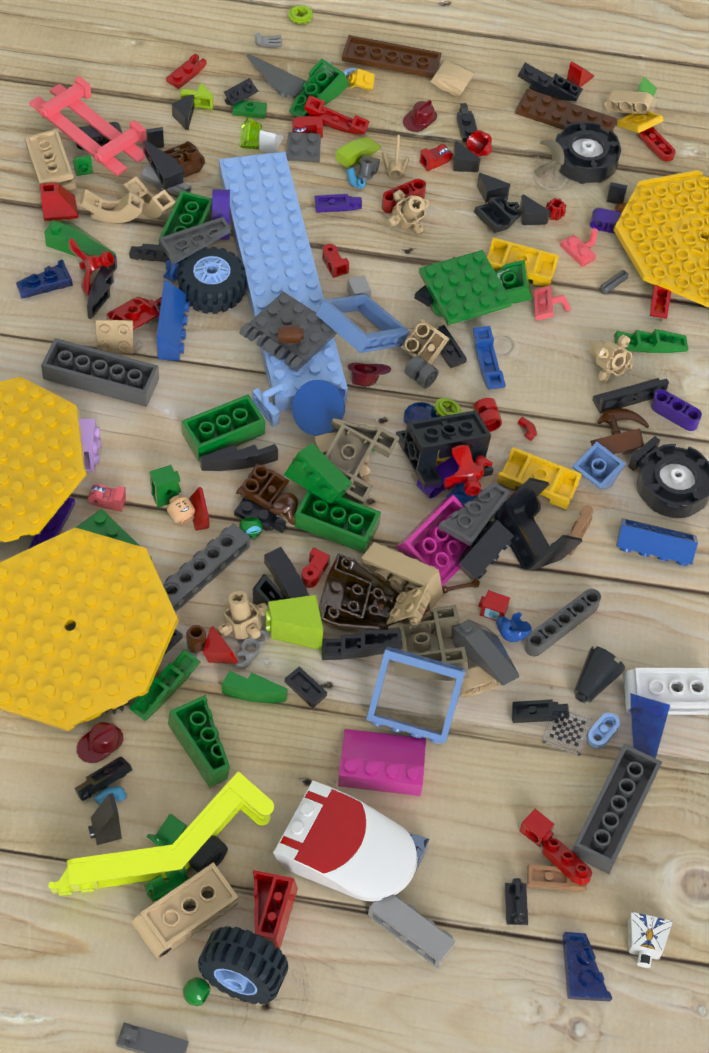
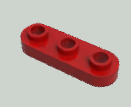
M654 127L638 133L639 138L662 161L669 162L674 159L675 149Z
M549 838L548 842H543L542 854L573 883L586 885L591 881V868L556 838Z

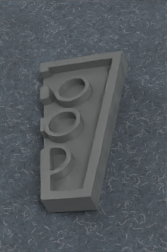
M224 217L161 237L159 238V244L174 265L229 234L231 230Z

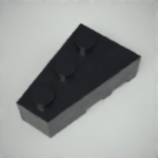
M498 520L490 521L474 544L465 549L455 562V565L470 579L482 578L487 572V566L494 564L498 560L500 551L502 549L506 550L512 542L510 540L514 535Z

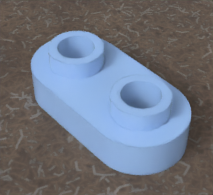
M604 713L598 719L587 735V742L591 747L599 749L608 743L619 728L620 720L618 716L613 713Z

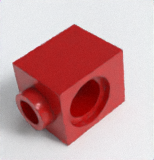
M534 809L522 822L519 831L539 847L544 841L548 842L549 838L553 837L554 833L552 831L555 824L537 809Z

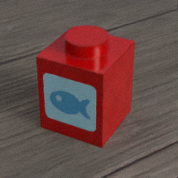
M488 590L486 596L481 597L478 605L481 608L480 616L494 621L499 617H505L510 597Z

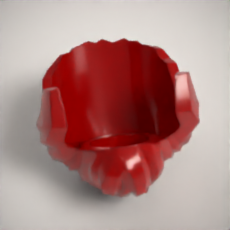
M476 130L467 139V149L477 157L488 156L492 152L491 135L481 130Z

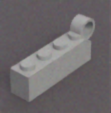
M392 894L382 898L380 901H375L369 908L368 917L437 969L454 948L455 940H453L450 933L438 929L431 919L422 917L418 914L415 907L409 904L406 905L397 894Z

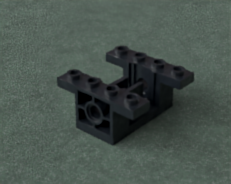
M476 410L408 422L406 430L396 432V435L400 437L398 443L423 488L439 486L442 483V478L435 468L437 455L439 458L453 456L452 448L459 445H468L473 462H475L478 456L486 457L491 439L490 432ZM484 466L483 477L492 475V466Z

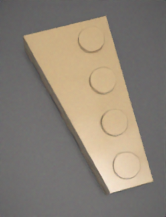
M375 542L361 557L363 566L384 582L389 581L394 589L399 592L401 590L408 592L416 587L428 585L426 591L431 596L427 605L428 610H431L443 595L439 570L434 566L426 565L418 559H412L401 552H396L385 545Z

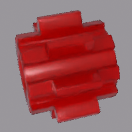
M553 198L550 202H547L546 209L550 211V219L557 221L562 216H565L566 204L562 202V199Z

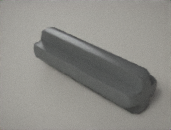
M625 270L620 271L601 284L600 291L604 294L608 293L627 280L629 274Z

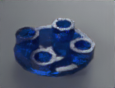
M417 402L407 407L404 412L403 421L407 424L408 422L440 416L436 415L437 411L434 410L433 405Z

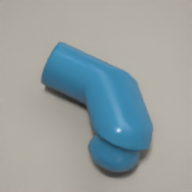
M354 168L346 170L351 186L357 189H363L366 186L365 179L356 177Z
M121 786L107 787L96 795L94 800L100 806L110 793H113L116 800L120 802L127 797V794Z

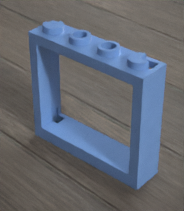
M366 294L325 299L319 304L320 307L316 313L321 320L359 353L401 346L410 332ZM360 311L382 331L366 334L343 313Z
M387 647L383 655L366 720L371 721V724L374 726H389L395 732H409L415 738H422L423 736L430 738V741L436 744L446 743L466 669ZM389 660L456 678L442 733L375 714Z

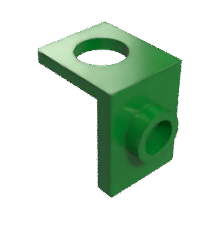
M91 155L74 157L73 164L76 176L93 174Z
M169 814L156 835L148 834L146 837L157 846L172 845L184 832L187 825L173 814Z

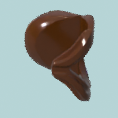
M283 493L268 510L274 514L282 513L289 523L295 525L293 516L298 508V499L292 493Z

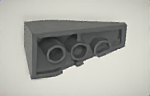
M250 54L246 56L273 88L279 90L278 94L287 97V95L295 97L301 93L304 82H307Z
M469 619L453 627L454 646L456 648L465 647L466 656L502 686L519 678V673L500 639L490 629Z

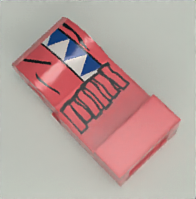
M94 484L91 487L87 500L94 506L122 512L126 501V488L118 486L116 489L105 487L101 484Z

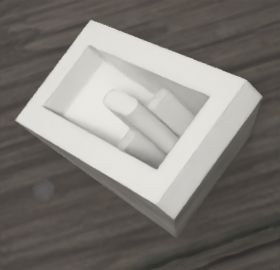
M260 130L259 150L267 153H276L283 136Z

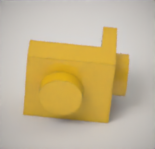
M361 69L351 72L348 77L349 88L359 87L368 91L373 90L375 74Z

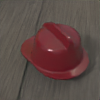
M419 101L413 106V109L403 118V125L407 130L414 132L422 131L437 119V113L434 110L432 101Z
M350 363L347 366L352 371V384L364 387L374 385L380 375L391 371V367L384 364Z
M97 723L92 727L91 731L79 740L77 744L79 758L88 763H96L106 758L122 745L123 733L121 729L113 723Z

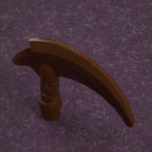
M623 408L604 410L602 412L603 415L598 419V424L604 422L610 424L612 435L621 433L617 425L618 420H632L644 425L646 428L649 427L647 421L639 414Z

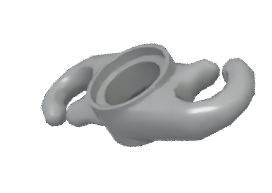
M261 629L260 634H263L264 639L268 640L269 634L264 629ZM247 637L242 642L240 651L236 653L237 657H244L245 662L236 663L234 666L237 668L247 667L258 656L261 646L265 644V640ZM247 645H254L256 650L248 652L245 650V647Z

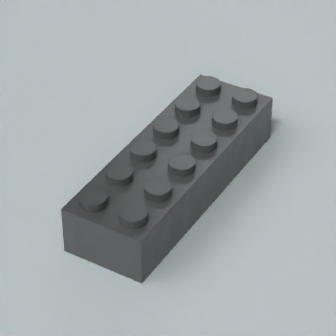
M54 338L41 364L42 375L45 380L147 407L159 381L158 365Z
M626 744L623 745L573 847L572 852L583 862L610 874L662 761Z

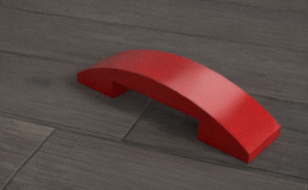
M309 96L304 109L311 116L322 115L323 124L333 129L350 134H365L370 123L369 120L357 115L352 119L324 107V101Z

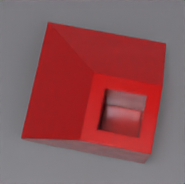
M58 183L39 184L44 221L79 218L75 195Z

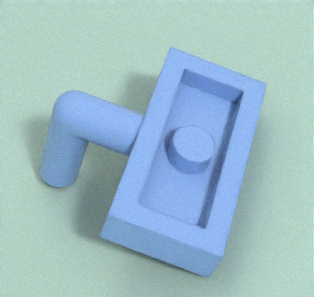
M280 383L263 393L259 388L252 391L254 404L272 426L279 423L280 412L277 406L269 401V397L283 390Z

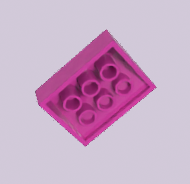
M454 495L442 500L395 547L405 556L418 559L426 565L437 568L442 587L460 569L455 565V562L469 546L438 528L439 523L443 520L446 521L450 518L451 514L455 511L458 512L464 507Z
M345 729L338 786L421 796L426 738Z

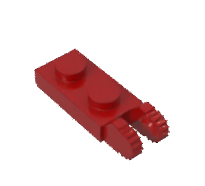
M193 54L188 61L166 77V82L180 89L200 73L206 66L207 60L204 58L199 60V56Z

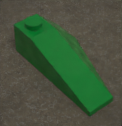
M321 59L310 70L307 82H304L300 95H297L289 110L290 114L295 117L309 116L310 114L304 109L309 96L324 101V105L338 97L349 85L345 74L324 59Z
M52 220L44 232L46 246L76 256L69 250L68 241L73 238L85 255L100 256L103 251H110L116 256V253L77 225L62 220Z
M525 260L507 263L502 266V269L496 271L512 304L532 300Z

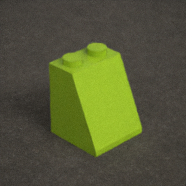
M316 595L268 602V610H265L266 632H270L271 639L313 649H322L323 626Z

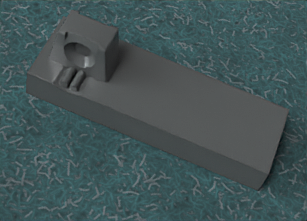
M124 1022L116 1045L117 1047L137 1053H186L189 1041Z

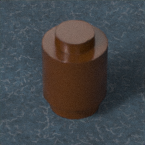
M283 325L278 328V342L294 344L301 343V340L304 339V328H300V325Z
M193 625L186 632L187 648L195 653L203 651L207 639L206 631L200 625Z

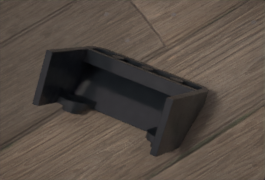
M529 478L495 514V520H498L514 535L510 540L512 542L510 547L521 567L526 570H535L558 562L583 542L581 538L562 535L549 546L534 517L541 509V503L537 496L550 484L547 481Z

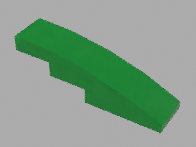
M655 329L652 333L635 330L633 334L616 331L614 334L616 344L620 336L625 335L629 337L630 342L625 349L632 352L674 353L687 352L689 350L686 335Z
M183 649L172 664L169 662L158 678L154 677L148 693L139 696L129 709L144 721L149 719L188 679L201 663L200 660Z

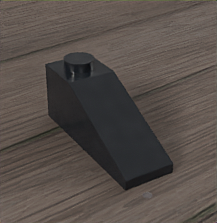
M144 141L143 153L164 189L184 183L183 175H185L183 166H179L173 157L149 142Z
M113 793L108 794L91 816L92 825L88 826L91 839L95 838L97 845L122 839L119 813Z

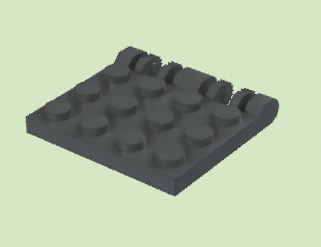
M282 292L253 320L243 325L239 332L243 337H248V340L251 342L261 335L256 342L257 346L262 347L263 350L272 356L276 355L278 360L289 354L284 363L295 371H299L337 334L316 315V312L285 292ZM283 325H300V328H304V339L301 340V343L294 344L278 342V328Z

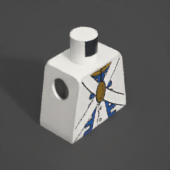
M631 912L627 921L628 951L630 954L639 955L638 966L649 968L651 967L652 959H660L672 926L671 920Z

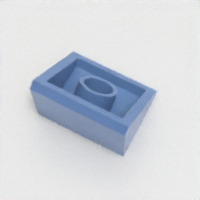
M596 442L572 468L582 473L583 477L602 490L614 484L626 463Z

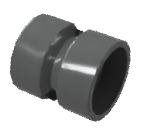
M416 355L409 361L404 373L426 389L434 383L439 370L431 364H427V361L421 356Z

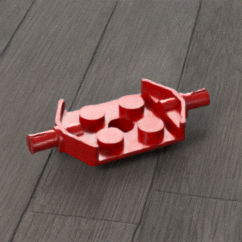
M135 297L106 313L107 320L133 321V330L155 317L159 321L160 311L158 307L161 306L162 297L155 301Z

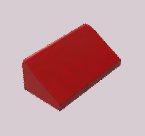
M198 487L189 498L195 508L192 520L196 531L209 529V514L203 488Z

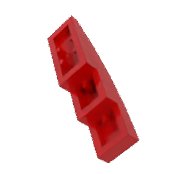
M653 285L650 316L663 319L668 318L670 290Z

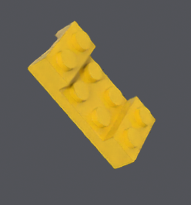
M493 237L487 258L495 272L502 269V266L507 263L525 260L528 277L533 280L532 285L546 287L551 285L558 265L559 255Z
M512 447L508 460L502 472L500 471L497 483L515 489L516 486H522L529 478L547 481L550 485L539 495L549 498L550 504L567 510L580 483L582 473Z

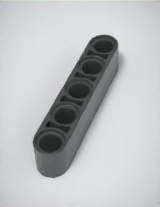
M596 589L586 590L533 630L527 637L526 653L533 657L539 656L595 613L601 600L600 592Z

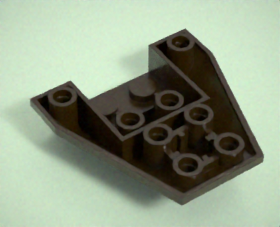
M338 553L326 578L318 607L321 621L338 628L389 630L388 626L400 622L387 624L390 612L394 608L400 593L357 560ZM380 603L384 605L383 610H380L378 607Z

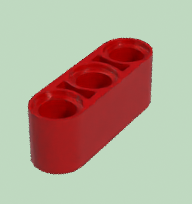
M414 179L384 192L382 210L386 213H392L393 207L398 203L395 201L393 194L398 190L405 194V198L413 195L424 199L426 182L422 179Z

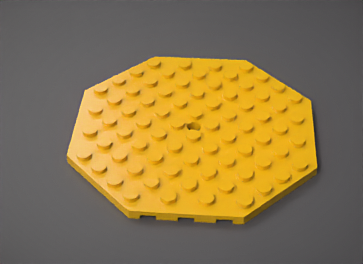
M695 170L639 181L615 225V234L642 280L709 307V177L704 176V172Z
M21 376L0 381V541H4V543L20 539V536L30 534L32 536L39 534L87 475L84 465L85 458L77 405Z
M73 528L0 562V710L69 731L75 728V725L84 721L88 722L101 716V713L111 708L115 709L128 703V700L138 695L143 696L148 693L179 619L146 548L79 528ZM75 622L76 627L71 631H67L66 625L68 626L70 623Z

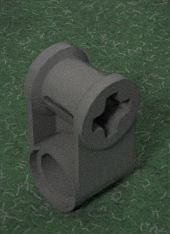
M363 155L360 159V171L357 177L365 180L372 179L378 171L380 159Z

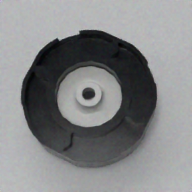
M577 122L565 126L564 131L557 134L556 142L561 145L564 151V165H561L559 172L565 177L581 184L600 183L615 173L619 163L621 146L617 135L612 130L607 132L601 128V124L595 122Z
M676 444L662 445L649 452L643 459L637 478L638 493L654 512L672 518L690 517L704 509L709 502V461L701 452L688 446V449L676 447Z

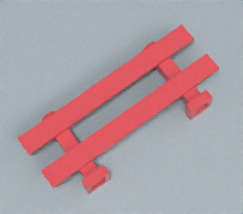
M80 76L74 79L75 85L68 89L60 83L51 88L50 93L55 97L46 102L38 96L29 102V105L38 111L43 118L49 120L93 156L98 163L104 165L116 176L127 170V167L114 157L121 151L137 163L146 158L143 150L134 144L137 141L141 144L146 141V129L135 120L129 123L130 129L124 133L119 132L80 100L81 97L86 100L92 97L90 84ZM68 106L110 140V142L101 147L59 111Z

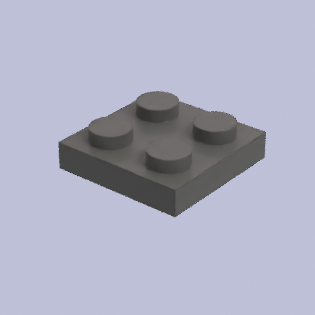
M288 132L287 160L320 162L321 134Z

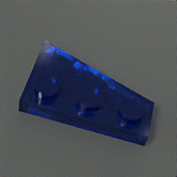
M63 259L58 261V265L52 268L50 266L44 268V272L40 274H32L16 282L21 299L73 286Z
M630 693L633 748L656 758L670 705Z
M565 932L562 937L567 999L610 1002L613 998L604 984V976L597 967L596 957L586 933Z

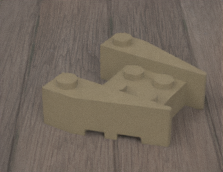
M333 418L330 426L339 431L325 456L352 482L344 497L363 505L373 486L357 477L359 471L372 449L389 458L400 437L384 428L355 424Z
M456 605L431 609L430 613L423 615L421 622L417 625H412L410 621L405 623L400 621L388 626L389 630H401L403 651L465 668L464 679L469 678L465 647L444 650L442 640L445 637H452L453 627L459 625ZM394 661L395 676L444 681L456 680L453 677Z

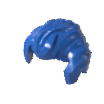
M520 612L513 614L511 620L503 616L496 620L498 631L503 639L509 642L523 640L532 631L531 625L527 621L520 619L522 616Z

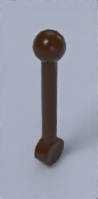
M474 579L471 583L451 587L443 586L442 591L443 594H446L451 590L471 586L477 588L480 581Z

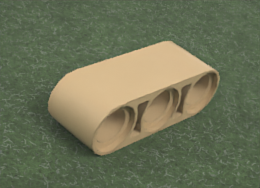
M613 90L606 99L604 107L610 112L646 114L654 98L647 92Z
M477 666L468 669L469 678L463 680L460 694L462 697H469L501 686V684Z

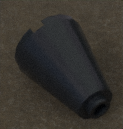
M592 646L574 689L575 698L582 703L591 702L624 672V664L621 661L618 664L614 660L616 656L606 649L598 646L594 649Z

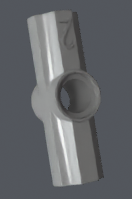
M146 165L141 173V179L154 184L160 192L163 191L164 187L153 168ZM181 183L165 189V191L179 196L181 191L190 193L192 187L186 183Z

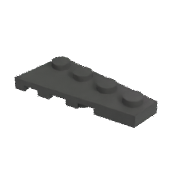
M495 482L480 492L475 499L464 504L462 509L458 512L455 511L451 514L450 518L439 523L438 528L471 547L509 497L510 491Z

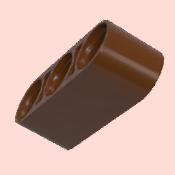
M641 429L590 441L591 447L598 442L613 454L644 446Z

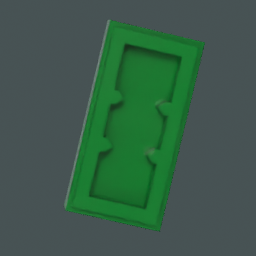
M243 100L233 107V115L265 119L267 103Z

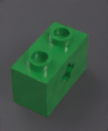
M172 465L149 471L151 494L157 508L170 504L169 500L181 493L178 483L180 482L178 471H174Z

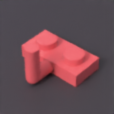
M593 228L589 241L585 243L573 234L561 241L560 247L584 267L596 259V254L589 248L595 245L598 230Z
M551 286L534 289L536 320L554 317L553 304L561 303L566 312L570 311L571 307L564 295L553 297Z

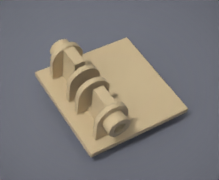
M96 320L98 350L109 353H134L133 321Z
M428 585L416 587L411 591L399 594L396 599L397 602L390 612L387 624L406 618L410 620L412 625L419 624L431 599L430 593L426 591Z

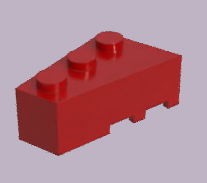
M253 870L255 934L263 936L265 940L271 941L275 947L280 949L298 890L295 879Z

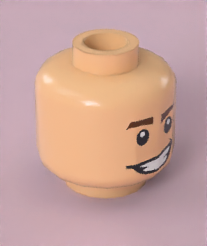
M177 495L169 500L170 504L167 507V512L174 523L184 525L194 518L195 508L188 497H179Z

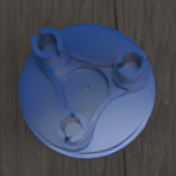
M312 380L302 385L296 392L292 403V413L298 427L305 433L314 436L339 431L330 426L333 418L343 420L345 414V390L325 380Z

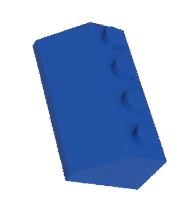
M164 281L157 329L158 359L180 361V354H184L182 339H186V329H184V326L188 324V315L185 314L189 312L190 302L186 301V293L169 281Z
M624 518L621 520L617 539V547H620L621 551L629 553L631 550L637 551L639 555L645 557L654 555L658 556L657 559L662 561H669L671 559L683 566L693 564L698 545L696 535Z

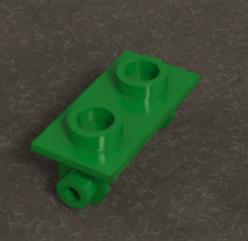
M185 867L181 870L165 872L168 879L164 881L162 875L147 881L148 884L144 885L147 896L153 902L158 901L190 879L186 875Z

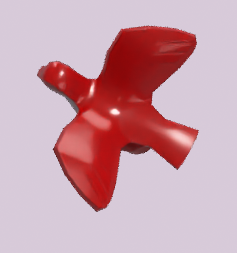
M73 238L68 241L69 250L83 260L79 263V267L81 270L86 269V272L82 279L81 288L84 294L89 296L92 272L100 269L101 266L109 267L113 265L114 257L110 251H103L100 256L85 255Z
M468 445L456 446L452 448V454L459 465V470L454 475L445 478L444 487L450 491L457 483H465L464 490L467 495H478L481 492L482 486L479 480L484 475V466H492L493 462L484 456H478L475 462H473Z

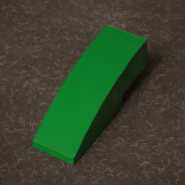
M229 671L222 682L223 694L245 701L278 703L286 702L288 697L287 688L252 672L247 679Z

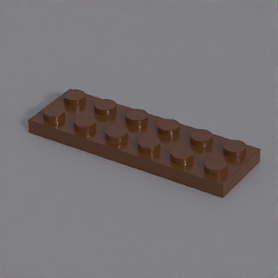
M349 35L342 54V61L433 78L437 73L442 53Z
M526 89L515 111L517 115L562 130L571 123L595 122L601 124V128L609 132L610 130L613 131L617 124V118L530 89Z

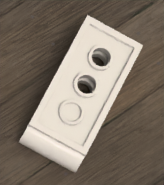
M635 668L623 673L625 705L628 714L709 715V668Z

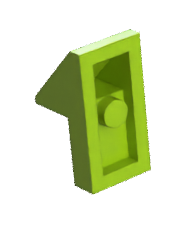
M201 82L198 91L181 89V99L194 95L195 107L213 110V94Z

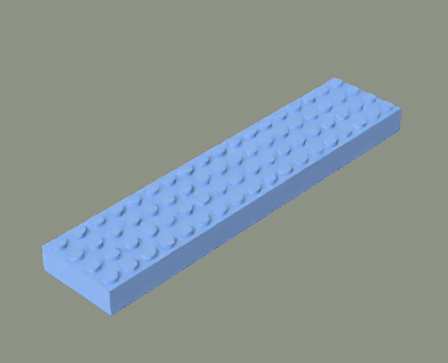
M285 151L219 159V176L222 188L230 189V223L238 257L245 266L246 291L253 319L282 292H285L317 313L320 307L319 304L324 300ZM334 337L299 371L293 370L284 363L289 354L278 360L276 355L272 356L260 347L269 389L279 383L283 387L282 391L271 396L273 405H276L279 411L292 409L293 399L298 389L312 380H325L337 387H341L345 390L344 402H347L348 388Z

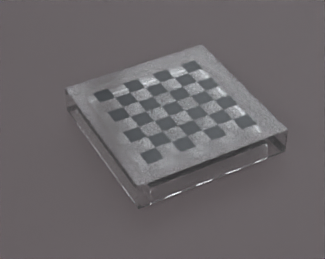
M569 711V717L548 722L542 743L581 756L593 719Z

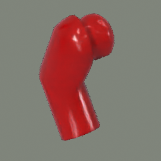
M521 417L517 424L527 430L524 437L532 441L537 436L536 427L532 422Z

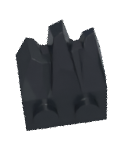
M507 196L492 197L489 199L488 204L477 206L474 209V213L494 233L507 230L521 216L522 211L517 210L519 207L518 202H508Z

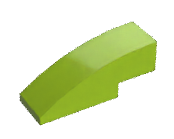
M369 137L356 139L336 150V161L348 169L355 163L359 165L363 155H373L381 149V145Z

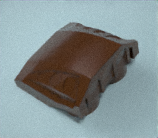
M189 141L163 151L176 159L179 166H183L185 171L183 177L200 172L205 164L204 156Z
M256 464L251 474H249L235 494H240L268 509L281 495L289 480L274 470Z

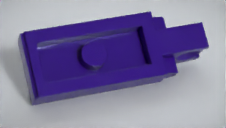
M348 194L314 196L316 213L362 209L361 197L348 196Z

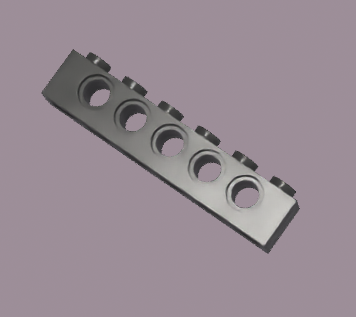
M234 523L230 527L224 528L216 539L210 540L202 551L195 553L193 559L188 563H184L179 568V571L166 579L163 586L175 613L250 548V536Z

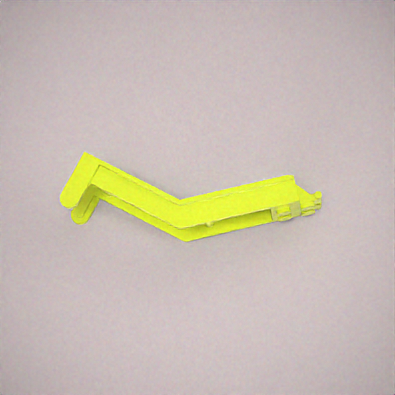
M238 771L172 845L67 860L68 867L58 882H49L48 887L53 894L58 893L59 896L72 895V892L77 891L90 893L98 888L147 882L159 875H162L163 879H167L165 874L167 871L181 870L183 867L187 870L190 867L188 861L212 835L218 836L240 810L258 826H265L270 821V814L274 810V804L272 800Z

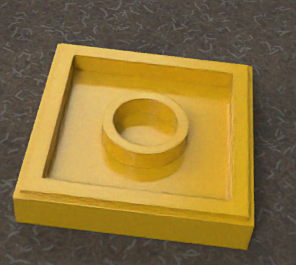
M650 111L646 114H630L619 119L617 125L618 127L640 133L663 122V116Z

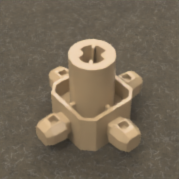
M401 190L396 191L393 197L398 203L393 207L392 216L387 220L389 226L399 225L400 228L405 230L413 227L412 230L415 234L423 233L425 231L424 226L420 222L425 217V209L430 206L429 200L413 195L405 198V194Z
M625 335L620 336L617 344L612 341L603 342L602 340H597L591 345V355L596 358V364L603 368L598 375L599 380L606 382L610 378L611 373L620 376L624 374L625 370H631L633 367L631 362L632 353L625 349L630 342L629 337Z
M244 591L232 592L228 596V602L225 604V622L216 628L221 637H224L231 632L236 639L242 640L247 637L253 639L260 637L262 627L260 617L265 615V610H268V606L265 603H261L254 607L248 600L247 593Z

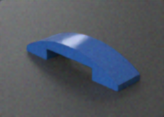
M491 326L473 328L477 360L487 389L505 388L503 372L499 369L493 346L494 338Z

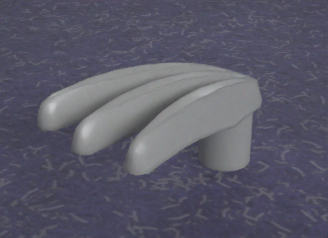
M260 33L255 34V43L262 47H281L283 40L280 39L281 35L261 37Z

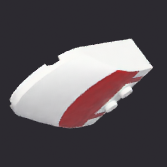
M312 781L273 852L280 868L364 901H380L382 898L392 894H398L409 884L417 867V851L414 841L401 825L354 797L316 781Z

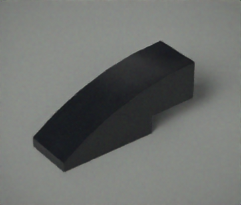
M282 547L264 555V564L274 576V582L287 599L309 596L298 572Z

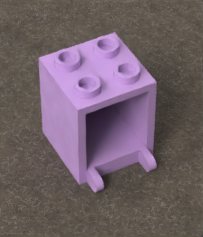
M79 418L85 458L84 465L86 471L95 472V465H99L98 449H101L100 427L96 426V419Z

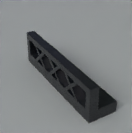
M656 378L594 395L593 402L600 414L604 410L623 408L653 399L657 390L667 391L669 381L667 378L663 380Z

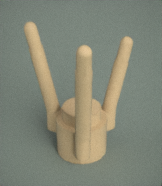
M399 134L396 140L395 161H392L390 166L386 152H383L386 174H389L392 178H400L405 175V169L409 161L408 156L403 166L399 161Z

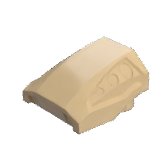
M445 60L431 80V83L453 96H460L475 73Z
M421 318L420 323H418L413 333L400 348L411 356L419 355L427 361V364H432L449 341V338Z

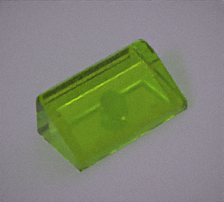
M249 117L243 122L240 148L259 149V133L262 130V124Z

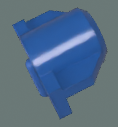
M168 259L166 261L167 272L163 278L172 282L178 279V269L183 260L173 265L171 260Z

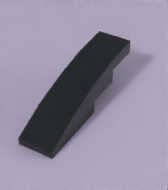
M113 255L114 264L109 267L101 266L94 279L87 304L88 319H92L110 297V286L114 282L113 273L117 269V257Z
M254 444L237 450L236 446L233 445L200 457V468L202 471H229L251 468L256 464L264 465L278 460V448L276 444L258 450Z
M361 630V634L342 635L341 639H322V660H342L384 654L387 647L401 650V630Z

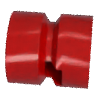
M482 398L475 402L473 410L477 411L488 431L492 432L500 428L502 420L495 399Z

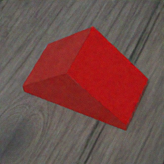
M571 61L567 80L582 87L594 75Z
M210 627L203 649V654L208 662L238 663L233 651L215 627Z

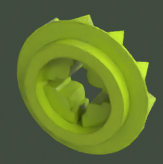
M298 5L289 10L288 16L292 23L305 25L306 22L310 23L311 19H313V12L309 7Z
M440 398L435 403L434 410L437 411V416L462 413L461 407L449 398Z

